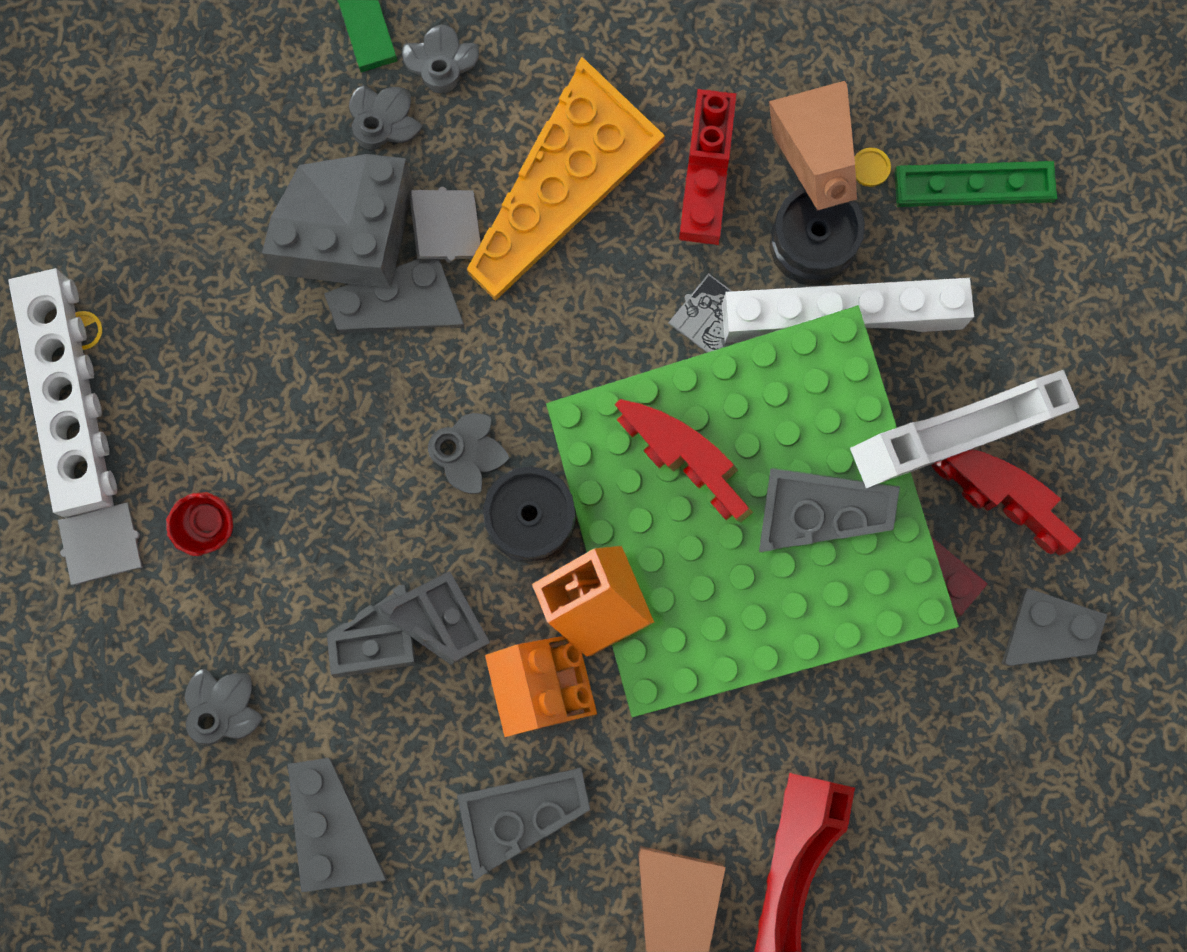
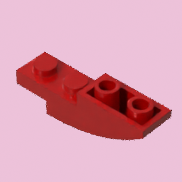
M697 89L679 240L719 245L736 93Z
M622 399L614 404L622 413L617 418V421L632 438L638 433L649 444L643 451L659 469L666 464L672 471H676L687 462L688 466L683 469L684 473L699 489L706 484L716 496L710 503L726 521L733 515L741 523L753 513L726 481L738 469L716 446L682 421L646 405Z
M974 449L931 464L935 472L947 481L953 479L964 489L962 491L963 497L975 508L981 509L983 507L989 511L1000 502L1005 505L1003 511L1006 516L1017 525L1022 526L1025 524L1036 534L1034 537L1035 542L1047 553H1057L1061 556L1071 552L1082 540L1051 512L1061 498L1043 483L1016 466Z

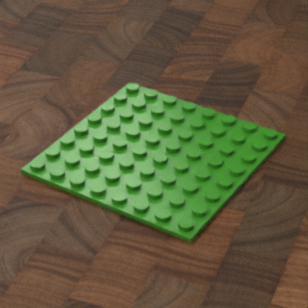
M859 305L546 403L570 493L573 496L574 508L586 552L594 548L622 546L655 622L612 645L631 717L959 627L911 472L881 483L900 486L894 530L759 552L771 468L863 481L850 448L880 433L897 428ZM622 399L646 405L682 421L716 446L738 469L726 481L753 513L741 523L733 515L726 521L710 503L716 497L706 484L699 489L684 473L683 469L688 466L687 462L676 471H672L666 464L659 469L643 451L649 444L639 433L632 438L617 421V418L622 413L614 404Z

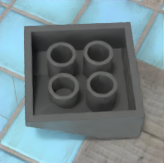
M363 154L299 165L271 216L262 251L274 274L391 289L410 205L409 192L413 190L415 183L406 158Z

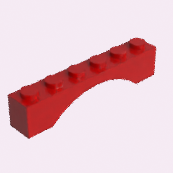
M789 773L787 787L784 791V803L779 829L775 836L776 844L771 869L767 877V890L758 923L759 930L754 952H802L801 927L809 887L821 861L833 844L848 829L855 787Z

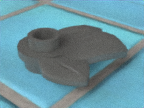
M440 24L432 27L426 33L424 43H405L402 47V58L407 70L421 75L423 83L431 91L447 93L456 87L461 73L472 69L479 59L478 44L475 43L459 44L455 30L448 25Z
M366 85L356 89L349 102V111L354 118L352 135L361 147L368 150H376L383 147L387 141L405 143L412 140L421 131L422 125L417 120L407 116L411 106L410 92L401 87H389L377 94ZM368 127H377L376 129H368Z
M471 413L462 416L452 428L446 427L437 430L431 436L428 443V452L433 462L443 467L448 482L464 493H481V473L496 470L509 460V456L502 445L487 436L492 419L484 414ZM451 441L456 444V451L453 454L445 455L441 452V447L445 442Z
M201 669L195 673L185 692V701L190 709L186 719V730L194 742L200 745H213L224 737L241 739L250 735L259 726L263 719L257 711L247 707L252 693V681L249 674L234 673L221 678L217 682L206 669ZM203 718H214V725L210 729L200 728L199 723Z

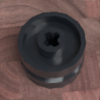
M804 187L798 188L785 198L771 230L769 248L774 264L786 277L799 284L819 286L835 281L847 271L864 239L865 221L860 206L853 200L817 210Z
M533 466L512 469L499 477L487 492L483 507L485 528L497 549L511 560L526 564L547 562L562 553L571 541L576 525L573 496L564 481L549 470ZM533 508L537 510V517L533 521L523 519V512L530 513Z

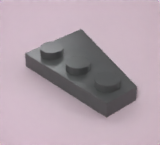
M417 259L397 266L391 289L348 284L324 293L339 333L387 331L389 329L423 330L437 327L465 328L439 259Z
M771 468L759 552L894 530L900 486L880 483L866 488L864 482L860 480Z
M581 767L457 795L474 880L590 810Z

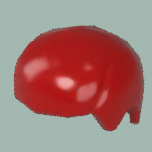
M198 492L189 494L178 500L167 516V536L176 549L191 556H201L216 551L224 546L231 537L234 529L233 512L223 498L211 493Z

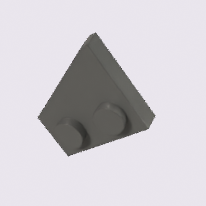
M1025 588L1023 589L1002 665L1013 666L1096 654L1107 614Z

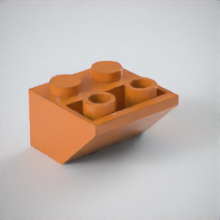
M622 546L594 548L532 584L547 622L587 657L655 623Z
M564 636L521 643L485 655L504 737L597 714L582 652Z

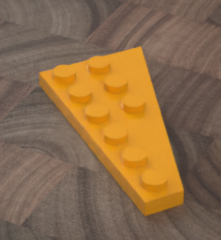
M583 57L579 60L571 81L567 87L565 86L549 121H546L519 171V177L511 192L507 193L492 227L487 230L467 267L468 274L495 301L664 142L665 135Z

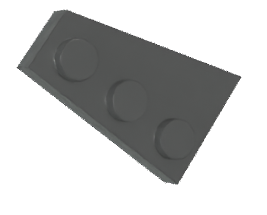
M332 758L288 764L301 893L387 880L384 869L377 859L371 846V841L357 816L352 800Z

